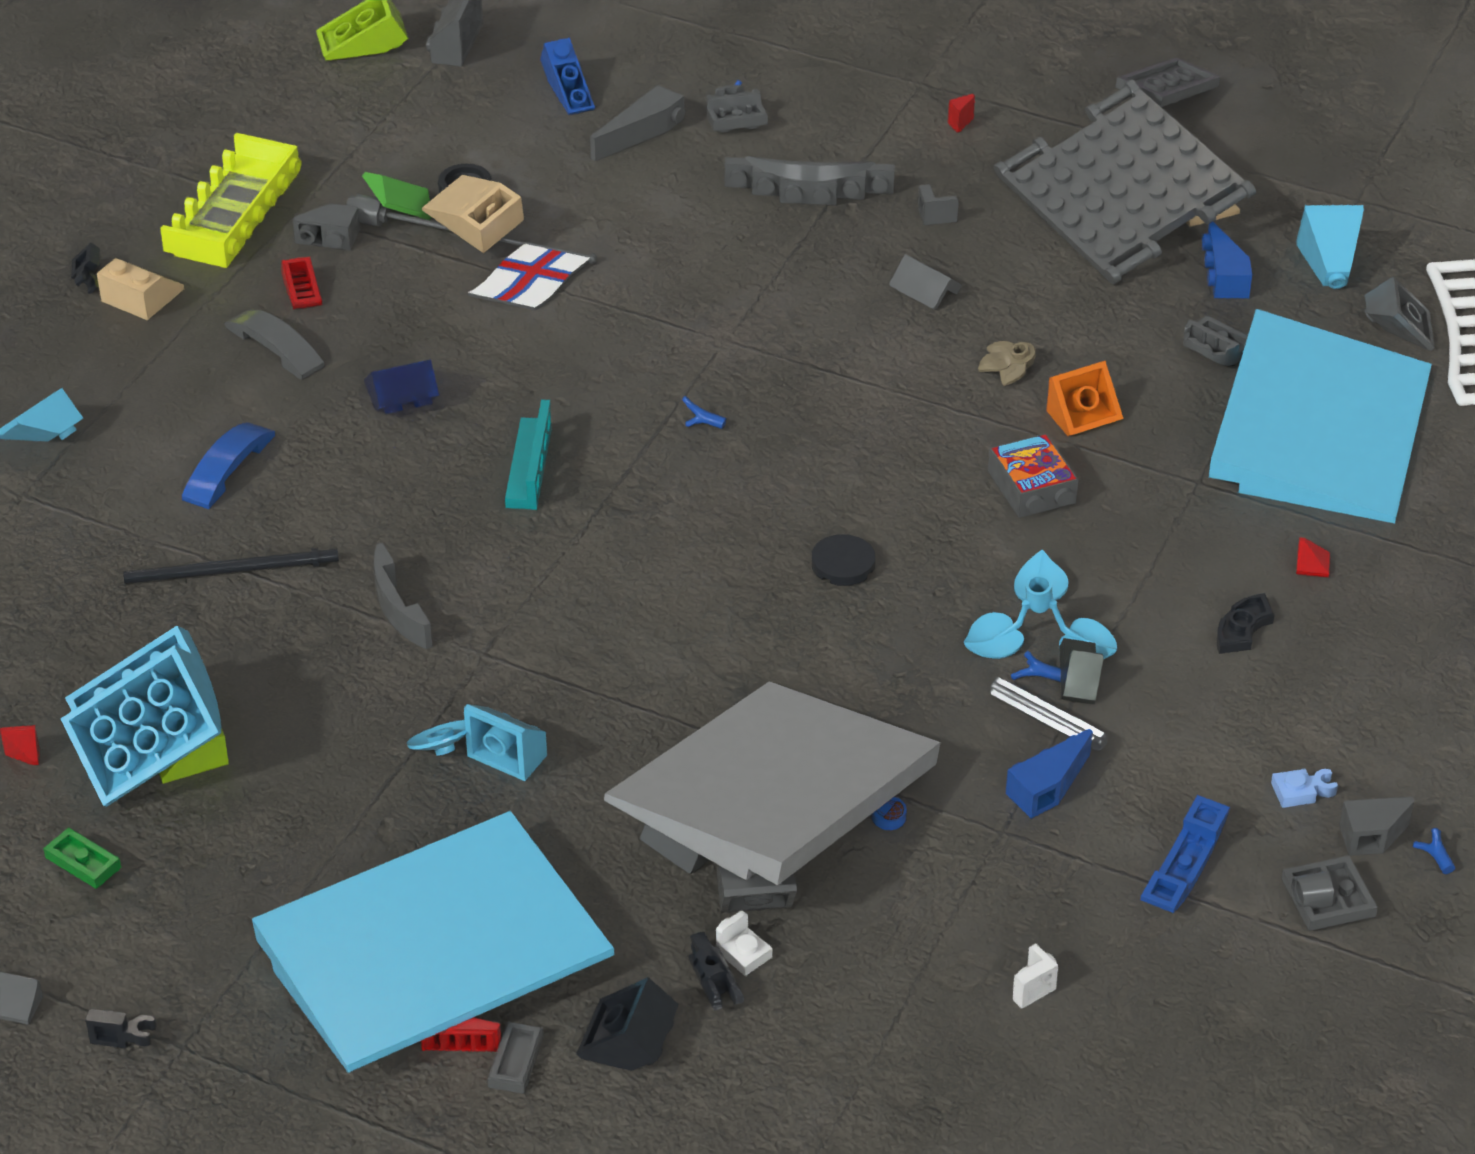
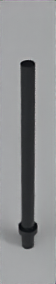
M317 547L311 548L309 552L123 571L124 583L130 584L313 564V567H320L319 563L337 562L339 559L337 549L318 551Z

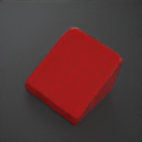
M974 94L949 100L948 124L956 132H960L974 119Z

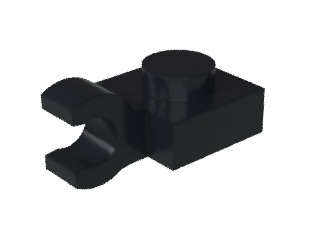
M91 242L72 259L71 278L74 279L75 285L80 286L84 282L88 287L87 291L89 294H92L99 287L98 279L94 274L100 267V248Z
M89 1009L85 1020L90 1044L125 1049L129 1042L139 1046H149L151 1044L150 1033L142 1031L146 1029L156 1030L157 1028L155 1017L151 1015H140L128 1021L126 1013L114 1010Z

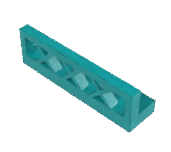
M541 399L538 418L521 417L506 490L505 508L537 510L552 430L550 400Z

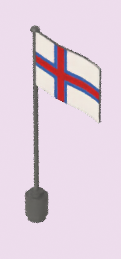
M363 194L350 195L346 204L358 207L359 223L381 227L383 222L386 223L389 218L451 231L439 222L390 212L389 208L382 206L377 197ZM503 237L499 240L500 242L521 247L505 258L482 284L468 292V296L537 310L551 300L572 275L586 264H594L597 261V256L594 253L587 255Z

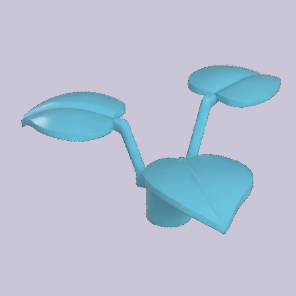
M1044 550L1039 551L1029 559L1015 578L1014 591L1017 597L1022 600V609L1017 621L1013 624L1012 619L1003 613H987L972 624L968 636L964 640L965 647L979 656L992 659L1009 657L1020 650L1024 644V636L1017 629L1022 626L1027 610L1031 609L1033 612L1043 613L1050 608L1060 630L1066 634L1059 641V649L1063 638L1096 643V653L1103 654V659L1114 655L1117 651L1115 638L1101 623L1089 618H1078L1073 621L1070 629L1065 625L1058 610L1056 600L1060 599L1067 592L1068 578L1066 573L1049 558Z

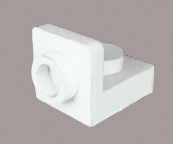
M743 910L732 917L725 918L716 928V947L720 948L723 957L744 976L772 958V947L748 928V915Z
M1037 944L1029 947L1028 966L1022 968L1014 975L1013 1001L1022 1009L1056 990L1058 964L1050 953H1045Z

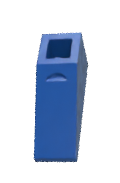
M570 38L544 43L540 60L550 86L568 115L595 110Z
M1212 222L1208 226V233H1203L1202 250L1205 251V268H1210L1207 273V285L1212 286L1214 298L1249 299L1252 282L1250 257Z
M1089 728L1077 735H1072L1065 741L1051 748L1044 749L1034 757L1024 762L1016 763L1008 769L1006 794L1031 819L1059 805L1090 756L1093 731Z

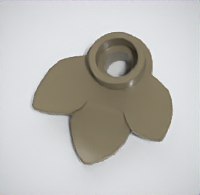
M1009 341L994 342L987 346L989 354H986L981 359L978 370L979 372H1000L1003 386L1012 384L1026 374V369L1033 365L1036 357L1035 347L1028 342H1018L1015 344Z

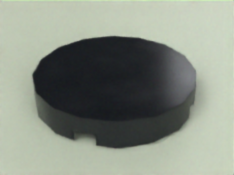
M843 534L829 536L819 541L812 550V569L817 577L822 580L823 577L829 579L831 584L837 586L858 584L866 580L869 573H873L875 569V551L868 542L860 537Z

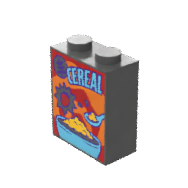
M1047 433L989 448L988 472L1019 518L1076 503L1078 478Z

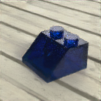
M431 359L374 371L364 379L375 410H384L385 415L403 411L402 406L414 403L415 408L432 405V399L439 396Z

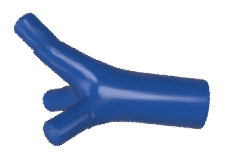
M687 396L682 398L686 406L695 414L694 418L685 422L687 427L704 423L719 429L724 428L727 420L725 417L700 408Z
M1029 651L1025 652L1024 656L1027 658V664L1030 666L1011 674L1012 680L1026 676H1040L1061 682L1060 668L1039 661Z
M1432 828V843L1415 841L1413 847L1428 852L1435 859L1442 873L1450 874L1455 870V865L1442 843L1441 831L1438 828Z

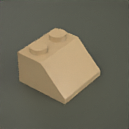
M117 258L97 273L102 302L146 320H149L184 290V284Z

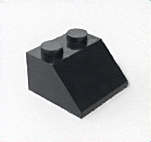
M649 977L607 995L599 1000L576 1055L583 1060L628 1071H633L645 1065H652L660 1058L663 1052L662 1045L667 1033L674 1025L673 1018L679 1004Z

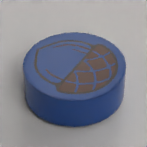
M893 797L872 813V821L877 827L884 830L898 829L906 822L907 807L902 800Z

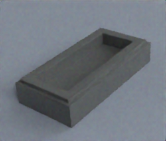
M507 1022L487 1079L488 1088L525 1094L544 1037L542 1027Z

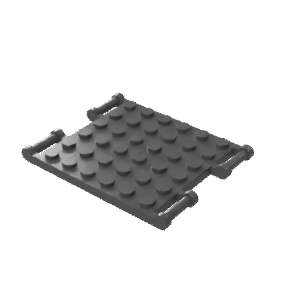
M1133 79L1124 83L1122 89L1098 104L1092 103L1087 106L1085 112L1093 123L1052 149L1044 138L1039 136L1032 141L1033 144L1005 162L999 161L993 166L996 174L1113 285L1122 279L1121 276L1143 262L1160 256L1162 251L1156 241L1195 216H1198L1209 225L1216 220L1217 215L1244 198L1250 199L1256 195L1255 187L1249 180L1245 181L1146 95ZM1128 97L1132 98L1124 104L1117 107L1116 109L1112 110L1108 114L1103 115L1104 112L1111 109L1112 107L1119 104ZM1040 154L1039 157L1024 165L1020 169L1016 170L1013 173L1011 172V170L1015 169L1016 167L1031 159L1035 155Z

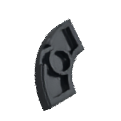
M1265 593L1249 596L1236 602L1231 606V610L1221 618L1217 631V649L1219 654L1251 650L1253 633L1262 626L1273 624L1274 613Z

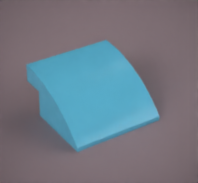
M175 626L65 697L71 712L61 718L82 764L105 807L221 734L218 703L207 670L189 631L179 626Z

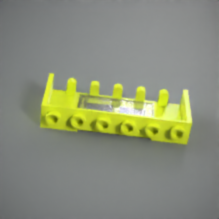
M235 133V152L226 149L223 151V169L212 165L210 168L211 186L208 182L200 181L197 186L199 201L197 202V199L191 197L186 198L184 204L186 218L182 214L174 213L172 216V227L162 225L160 228L163 251L173 253L176 257L227 268L245 245L246 239L251 237L252 231L263 221L268 210L276 204L277 198L285 192L300 172L301 159L298 157V147Z

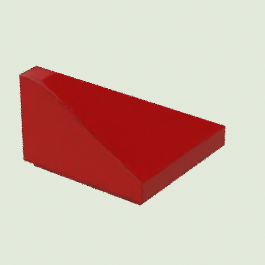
M1300 537L1297 550L1296 574L1329 578L1330 552L1310 540Z
M35 725L0 728L6 756L30 765H39L40 746Z

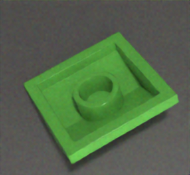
M364 172L362 177L383 207L423 219H431V216L422 210V207L430 201L427 188L387 176Z

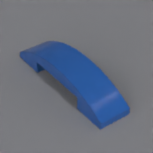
M249 422L239 424L227 431L212 445L195 468L183 491L182 501L210 509L226 491L225 480L251 451L259 454L273 439L275 431Z
M1199 795L1196 796L1183 820V829L1160 870H1155L1141 895V901L1172 913L1178 910L1207 864L1230 812L1229 806Z

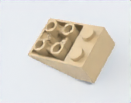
M461 175L422 207L425 213L482 253H485L524 220L522 199L518 194L502 183Z

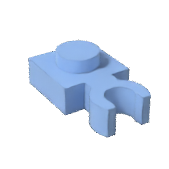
M1306 769L1274 773L1271 780L1282 808L1315 803L1317 795L1325 798L1333 797L1336 795L1338 788L1337 782L1328 783L1332 775L1330 769H1321L1311 776L1308 775Z

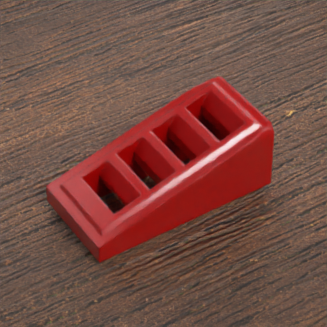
M310 256L281 260V273L292 308L299 309L322 305ZM308 289L311 290V291H305V292H298V293H296V291L308 290ZM313 296V297H311V298L297 299V298H303V297Z
M473 1017L421 1040V1047L425 1051L497 1052L501 1041L500 1024Z

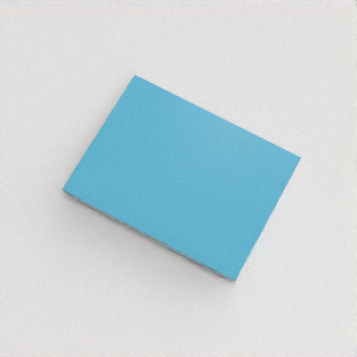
M1256 309L1211 457L1209 478L1240 483L1238 493L1395 523L1432 364Z
M511 811L252 918L256 940L270 958L274 973L348 1073L615 955L613 946Z

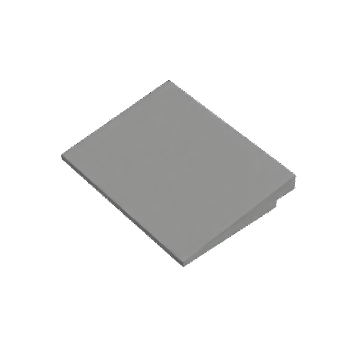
M769 681L605 793L604 801L744 880H748L754 874H758L770 882L779 885L934 767L937 763L941 742Z

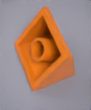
M1106 361L1049 378L1047 412L1067 436L1124 419Z

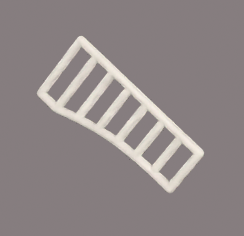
M1475 259L1431 262L1426 266V271L1442 306L1449 336L1448 385L1458 405H1475V393L1466 394L1463 386L1475 385V373L1460 374L1461 366L1475 365V353L1461 354V347L1475 346V334L1460 335V328L1475 327V315L1457 316L1455 309L1475 308V296L1451 298L1449 291L1475 289V277L1444 280L1441 273L1475 271Z

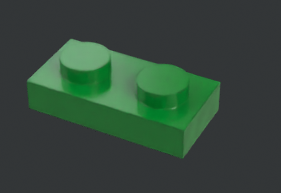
M69 827L43 848L46 859L95 889L121 869L120 858Z

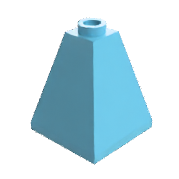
M1305 205L1296 243L1323 286H1329L1333 289L1347 286L1364 211L1363 205Z

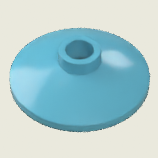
M465 720L453 721L427 729L407 741V746L413 750H435L437 756L450 753L456 749L454 743L467 734Z

